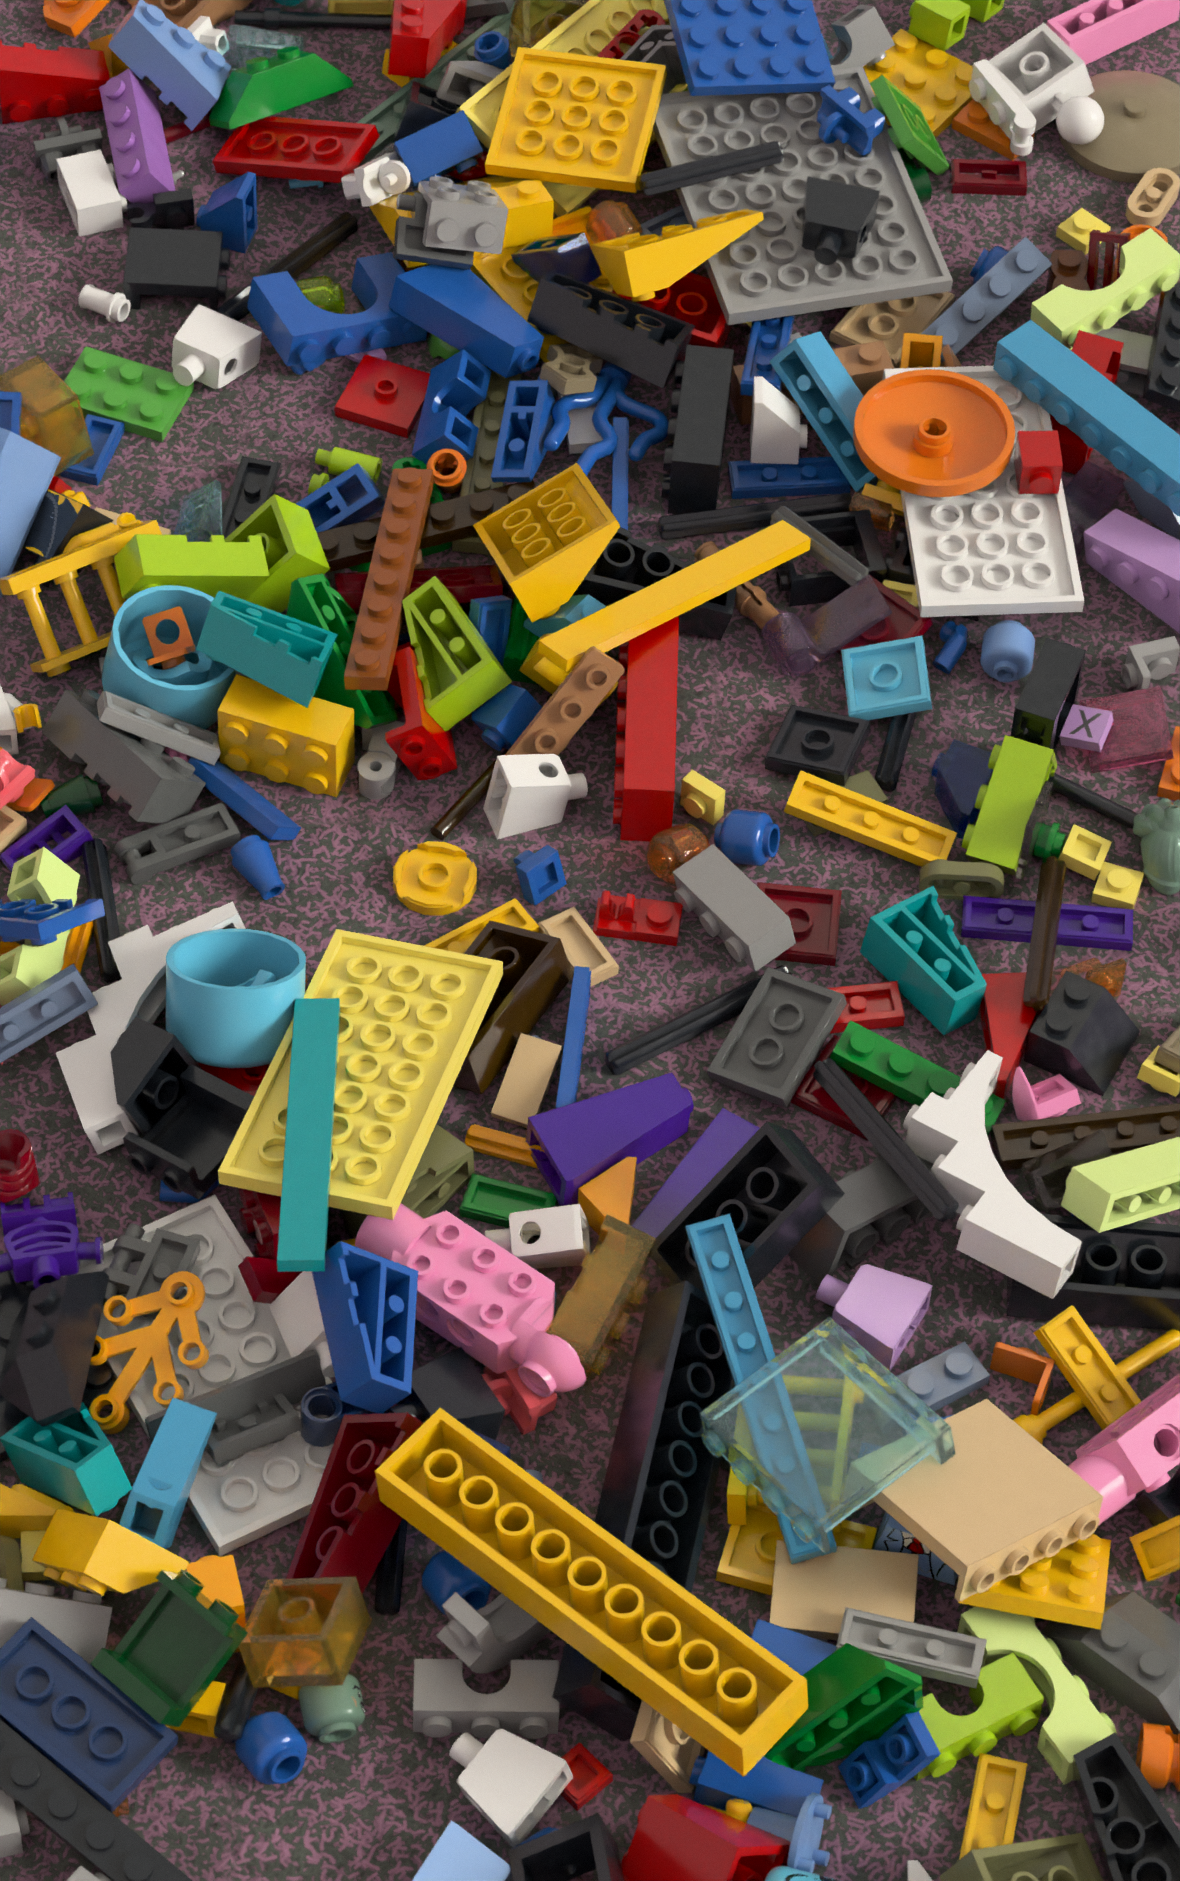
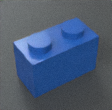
M464 110L394 142L393 147L394 152L397 153L398 160L404 163L409 170L410 184L413 190L418 188L419 181H430V177H443L454 170L457 171L458 175L472 170L479 165L477 159L481 158L483 154V149Z

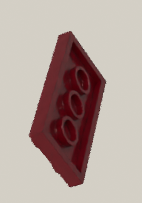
M496 565L414 569L409 591L410 595L432 577L436 576L458 603L469 602L470 606L471 599L503 595L502 582ZM369 571L334 573L335 590L344 598L354 612L359 614Z

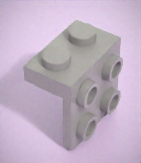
M438 176L430 177V181H419L418 190L423 194V198L428 203L422 240L424 246L493 254L502 253L508 207L497 192L491 189L489 183L472 180L468 181L467 185L453 184L451 179Z

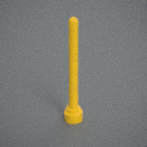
M1176 1329L1167 1331L1116 1364L1124 1378L1127 1380L1180 1345V1331ZM1074 1391L1037 1416L1034 1414L1028 1416L1022 1414L1013 1419V1421L1040 1444H1043V1439L1047 1436L1046 1431L1085 1407V1405Z

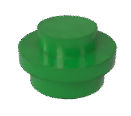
M1054 822L1052 826L1044 823L1041 825L1033 855L1043 858V863L1047 862V858L1050 856L1058 858L1066 841V834L1060 833L1061 824Z

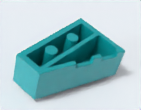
M218 591L210 605L196 650L206 654L208 658L221 662L308 708L323 678L337 634Z
M931 886L870 917L860 953L889 982L897 981L899 992L943 1035H946L976 1019L987 983L966 945H960L953 932L955 924L950 915H944L937 902L939 895L934 886Z
M81 1402L80 1411L76 1414L41 1427L32 1418L27 1417L0 1437L21 1483L94 1516L111 1510L117 1505L121 1497L133 1489L110 1441L98 1423L93 1420L83 1402Z

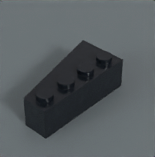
M550 269L541 278L527 322L535 325L540 332L558 336L663 389L675 376L677 360H684L686 346L689 345L695 328L693 324L553 269Z
M620 527L572 596L589 594L605 606H609L696 562L690 559L683 562L671 556L667 548L656 543L651 547L630 537L631 531ZM736 587L679 615V631L721 641L733 615Z
M1113 1733L1073 1755V1780L1107 1881H1180V1830L1117 1734Z

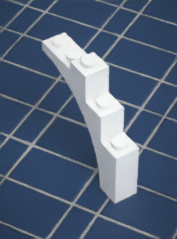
M233 901L153 936L149 926L146 925L108 942L122 980L92 992L98 1005L87 1012L96 1035L56 1052L83 1129L98 1155L123 1144V1137L128 1132L139 1136L137 1127L116 1101L111 1050L116 1045L120 1035L126 1031L135 1017L153 1024L166 1006V955L176 942L190 935L210 930L246 929Z
M987 1050L977 1064L972 1062L968 1064L956 1089L950 1087L944 1097L931 1092L921 1106L914 1104L911 1107L903 1123V1128L908 1130L905 1142L917 1156L933 1163L931 1172L959 1204L956 1212L961 1215L956 1229L960 1230L961 1234L957 1250L1053 1299L1073 1273L1082 1241L1051 1223L1026 1202L1006 1178L992 1153L985 1129V1104L995 1089L1003 1057Z

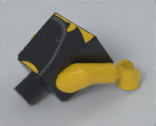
M48 488L23 549L37 556L33 563L35 565L142 521L136 520L135 515L125 512L117 518V524L114 525L111 518L90 508V503L84 492L79 491L75 493L73 490H65L60 494ZM84 567L77 569V573H80ZM52 580L42 583L41 585L49 588Z

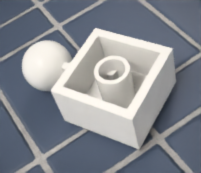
M1042 23L989 60V63L1036 118L1035 132L1056 118V125L1060 135L1070 143L1087 144L1100 135L1104 126V114L1100 105L1095 100L1087 97L1094 92L1085 62L1045 23Z

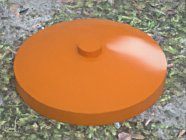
M922 369L888 377L873 386L864 395L855 414L853 440L857 454L864 465L876 477L888 485L920 496L952 497L979 490L1001 475L1010 462L1013 453L1015 424L1012 414L1004 401L981 382L951 371Z

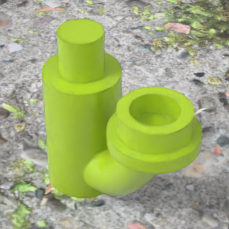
M334 447L332 452L318 449L315 457V464L328 467V473L336 476L359 463L369 473L375 484L382 469V458L339 447ZM326 473L321 475L313 474L308 488V495L330 482L329 475Z

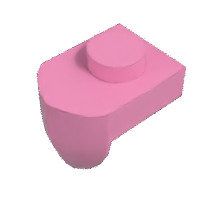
M1020 1066L1016 1068L1012 1083V1101L1018 1120L1028 1121L1060 1117L1068 1109L1081 1104L1077 1088L1061 1074L1030 1086Z

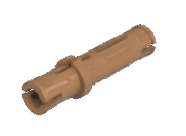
M705 542L696 550L694 554L695 561L698 562L720 550L714 542ZM750 581L737 586L735 594L737 610L743 616H749L766 636L777 634L785 624V617L768 602L765 591L759 586H753Z

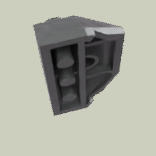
M1132 1591L1105 1597L1101 1630L1051 1620L1040 1633L1045 1639L1050 1638L1057 1645L1064 1661L1149 1723L1170 1726L1173 1734L1178 1735L1180 1733V1625Z

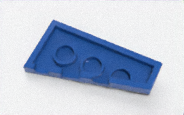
M0 899V936L4 942L29 939L32 945L52 943L57 940V934L105 916L103 899H88L85 903L73 907L72 899H56L52 903L36 905L35 899H21L3 904L2 899Z

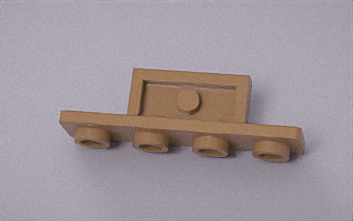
M590 647L505 755L555 754L558 756L624 673L623 665L596 647Z

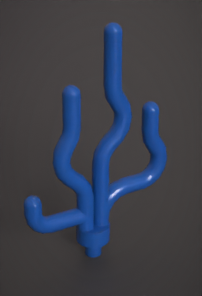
M607 361L596 376L594 392L566 395L555 402L551 412L554 425L544 440V447L552 452L559 448L570 428L569 411L585 409L598 403L593 412L592 424L602 438V441L588 446L577 461L587 476L597 460L609 456L617 447L618 436L608 421V417L615 406L619 410L647 421L654 426V428L642 432L632 444L628 456L630 460L635 462L640 461L644 457L650 446L662 442L667 437L669 420L660 410L627 396L624 391L631 380L632 373Z

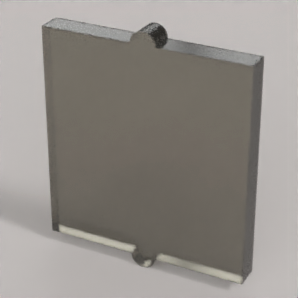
M1046 780L1025 827L1015 876L1017 879L1024 880L1034 857V848L1042 824L1046 822L1053 783Z

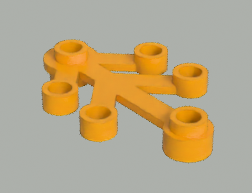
M187 1271L176 1272L164 1280L160 1291L129 1300L123 1296L116 1295L106 1301L103 1308L104 1315L113 1325L119 1327L129 1324L133 1317L157 1311L160 1312L150 1326L105 1339L96 1335L94 1344H100L101 1349L96 1356L91 1357L90 1365L98 1366L110 1357L134 1351L108 1394H102L95 1398L89 1407L91 1417L98 1423L105 1434H116L122 1431L128 1424L130 1412L125 1402L152 1360L157 1383L153 1388L154 1399L167 1409L171 1399L163 1400L162 1393L167 1387L173 1386L175 1387L173 1397L183 1400L184 1390L176 1379L168 1335L177 1320L183 1339L178 1348L180 1361L190 1369H199L207 1363L209 1351L202 1343L196 1312L202 1307L205 1300V1287L195 1274ZM180 1287H187L186 1296L176 1300L174 1298L175 1292ZM122 1304L126 1306L122 1316L113 1317V1310L116 1306ZM193 1347H199V1356L194 1360H187L188 1351ZM111 1404L113 1406L112 1413L106 1418H100V1410L105 1405Z

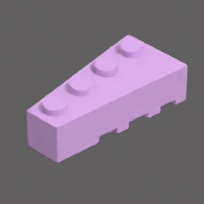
M1114 509L1083 532L1086 563L1180 633V540L1118 509Z

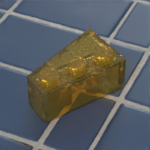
M608 1214L601 1225V1232L592 1253L588 1252L581 1264V1267H583L572 1289L567 1291L546 1332L550 1335L553 1334L561 1337L577 1352L580 1359L579 1362L584 1368L586 1381L583 1386L586 1385L592 1372L601 1375L612 1353V1350L606 1348L610 1339L613 1337L620 1340L631 1318V1315L625 1313L631 1302L636 1305L640 1304L650 1283L649 1280L644 1278L656 1238Z

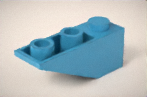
M174 1397L171 1399L133 1484V1489L130 1491L119 1525L164 1549L171 1547L215 1422L216 1412Z

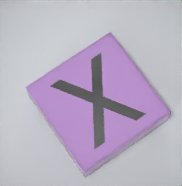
M1073 704L1060 734L1061 745L1101 752L1114 721L1112 711Z

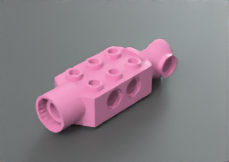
M400 1204L393 1220L367 1215L357 1233L355 1247L418 1271L415 1319L458 1348L462 1347L467 1354L497 1374L519 1367L518 1374L522 1382L539 1396L549 1397L553 1392H568L584 1385L586 1375L584 1368L579 1362L580 1359L577 1352L561 1337L547 1333L553 1325L555 1282L447 1210L427 1218H422L403 1204Z
M1180 1374L1174 1376L1075 1450L1077 1459L1069 1464L1068 1467L1104 1496L1099 1513V1525L1131 1502L1141 1490L1145 1489L1146 1493H1150L1163 1486L1170 1480L1167 1472L1177 1465L1180 1466Z

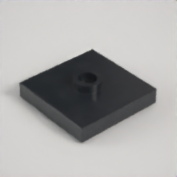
M791 704L765 757V769L798 776L801 770L831 783L845 786L870 733V721Z

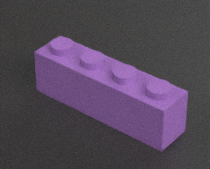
M128 68L118 76L109 79L99 89L119 192L131 203L153 202L154 193L175 191V185L156 92Z

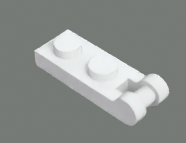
M987 59L973 63L972 78L969 82L971 96L989 113L992 122L998 125L1011 140L1010 149L1014 154L1019 156L1030 154L1033 148V137L1031 135L1035 132L1036 118Z

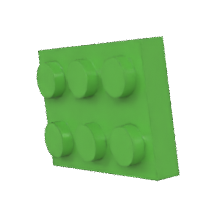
M883 75L870 82L876 95L871 98L872 103L884 117L887 116L892 126L887 131L898 149L903 147L910 159L915 158L921 168L928 167L936 175H941L951 169L920 107Z
M85 347L55 395L53 404L54 409L78 417L86 418L87 414L122 422L127 432L163 442L194 390V382L189 386H183L175 380L172 372Z

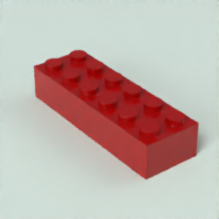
M679 616L619 645L618 662L626 670L618 679L617 695L618 700H625V702H617L616 732L624 734H616L615 765L623 766H615L614 798L622 799H614L613 824H621L620 840L671 843L675 794Z

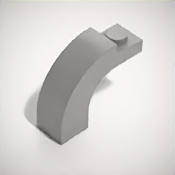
M455 1592L442 1605L449 1623L436 1636L472 1671L482 1674L498 1670L510 1664L511 1660L518 1659L551 1630L502 1593L488 1605L475 1610Z

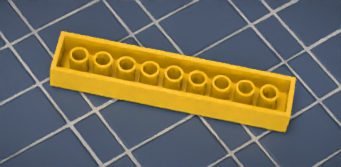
M439 1408L375 1470L379 1498L382 1503L743 1777L808 1709L807 1679L443 1409Z

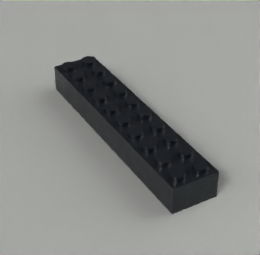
M685 1280L648 1297L595 1523L685 1590L692 1593L737 1391L706 1294ZM565 1642L552 1698L619 1740L626 1741L631 1739L642 1699Z

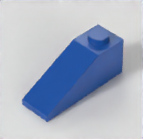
M548 380L509 381L491 474L492 482H532L547 452L544 447V440L554 425L551 412L556 401Z
M357 463L296 504L309 511L315 530L318 533L364 521L384 507L385 499L369 473Z

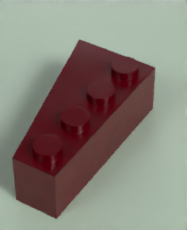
M408 1412L351 1414L343 1416L283 1588L321 1611H354L403 1519L380 1501L375 1470L424 1424Z

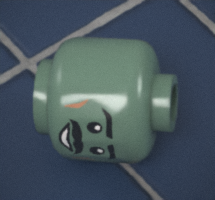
M324 1667L311 1673L312 1679L305 1682L300 1687L298 1693L305 1730L313 1736H318L319 1741L323 1743H335L353 1737L357 1734L356 1728L365 1720V1709L358 1679L351 1674L340 1673L338 1667Z

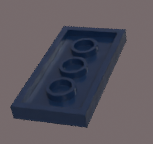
M31 1617L0 1648V1720L111 1813L178 1743V1735L165 1724L158 1723L108 1678L34 1618Z

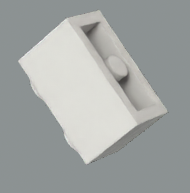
M101 149L56 159L58 185L79 237L123 227L122 212L127 211V200L119 192V189L116 188L117 179L112 163L106 164Z

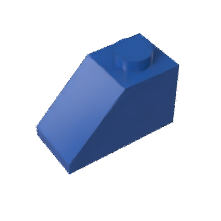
M247 172L214 190L207 204H202L199 208L196 220L197 227H200L201 231L223 232V248H230L232 251L245 254L258 228L256 173Z
M509 684L472 712V720L483 731L481 738L490 747L501 751L502 748L509 750L538 714L542 706L526 689Z

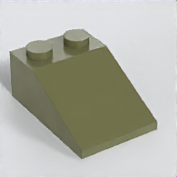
M1083 1833L971 1850L939 1876L941 1881H1103Z

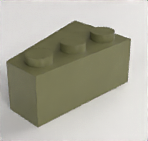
M436 1124L401 1204L422 1218L430 1217L470 1181L472 1173L475 1174L473 1149ZM343 1210L345 1230L356 1238L367 1215Z

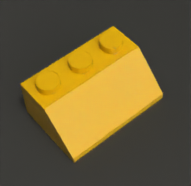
M61 1509L56 1510L32 1558V1561L46 1568L43 1576L67 1588L70 1585L83 1592L88 1590L100 1596H104L106 1590L125 1594L157 1582L156 1576L161 1569L179 1573L181 1569L186 1570L189 1564L185 1559L109 1519Z

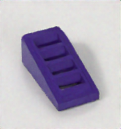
M64 805L0 854V860L12 873L13 865L17 862V858L23 855L25 857L33 853L32 850L37 847L40 849L45 847L67 864L81 856L82 845L84 842L92 841L93 838L67 805ZM68 831L71 836L65 840L61 834ZM54 839L58 846L51 849L46 842Z

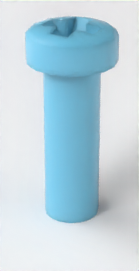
M289 180L290 189L318 185V188H322L324 185L323 181Z

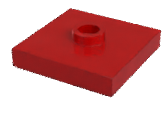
M364 354L335 405V416L408 438L421 415L430 373Z

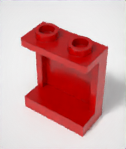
M409 646L396 651L387 691L404 710L406 722L403 726L386 732L385 739L418 781L429 780L458 767L451 728L445 732L425 710L423 700L426 698L423 684L418 678L416 666H418L417 656Z

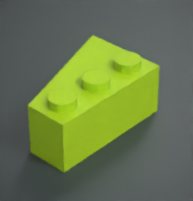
M135 534L114 556L121 595L125 599L147 588L177 585L202 591L214 598L218 591L246 600L270 576L261 536L249 535L247 542H225L224 535H211L210 542H187L186 535Z
M434 576L403 599L402 603L411 645L415 648L418 666H416L418 678L423 684L426 698L423 700L425 710L446 732L509 685L512 680L458 601L439 579Z
M1007 735L1004 737L1002 746L994 745L988 763V768L992 769L993 773L989 785H981L975 802V808L980 809L976 825L968 824L962 841V848L967 849L966 857L969 862H989L998 866L1003 872L1017 876L1033 833L1032 827L1038 809H1042L1046 795L1043 794L1049 776H1054L1058 766L1053 749Z

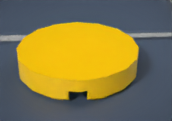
M427 841L417 844V849H413L409 853L408 849L403 852L393 867V889L399 901L410 910L423 915L443 916L456 912L471 901L476 891L477 868L474 862L472 863L467 858V853L460 847L446 842Z

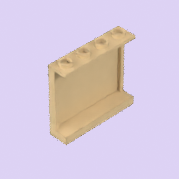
M985 1399L852 1464L843 1501L855 1511L876 1502L959 1575L954 1598L960 1602L976 1593L987 1591L993 1584L1010 1575L1020 1574L1029 1565L1045 1557L1056 1555L1062 1548L1073 1542L1090 1537L1099 1525V1513L1104 1496L993 1403Z

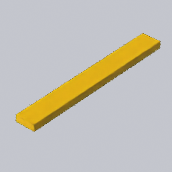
M781 520L540 639L538 652L567 672L576 666L590 647L594 646L605 653L809 551L811 538L789 523Z

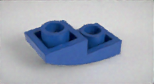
M914 1712L905 1714L879 1739L863 1742L838 1768L858 1808L861 1809L880 1800L907 1782L936 1759L940 1752L920 1713Z

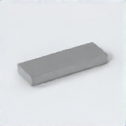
M102 691L96 703L99 721L214 766L221 754L218 737L215 733L107 691Z
M846 1607L836 1650L848 1643L917 1675L977 1688L987 1639Z

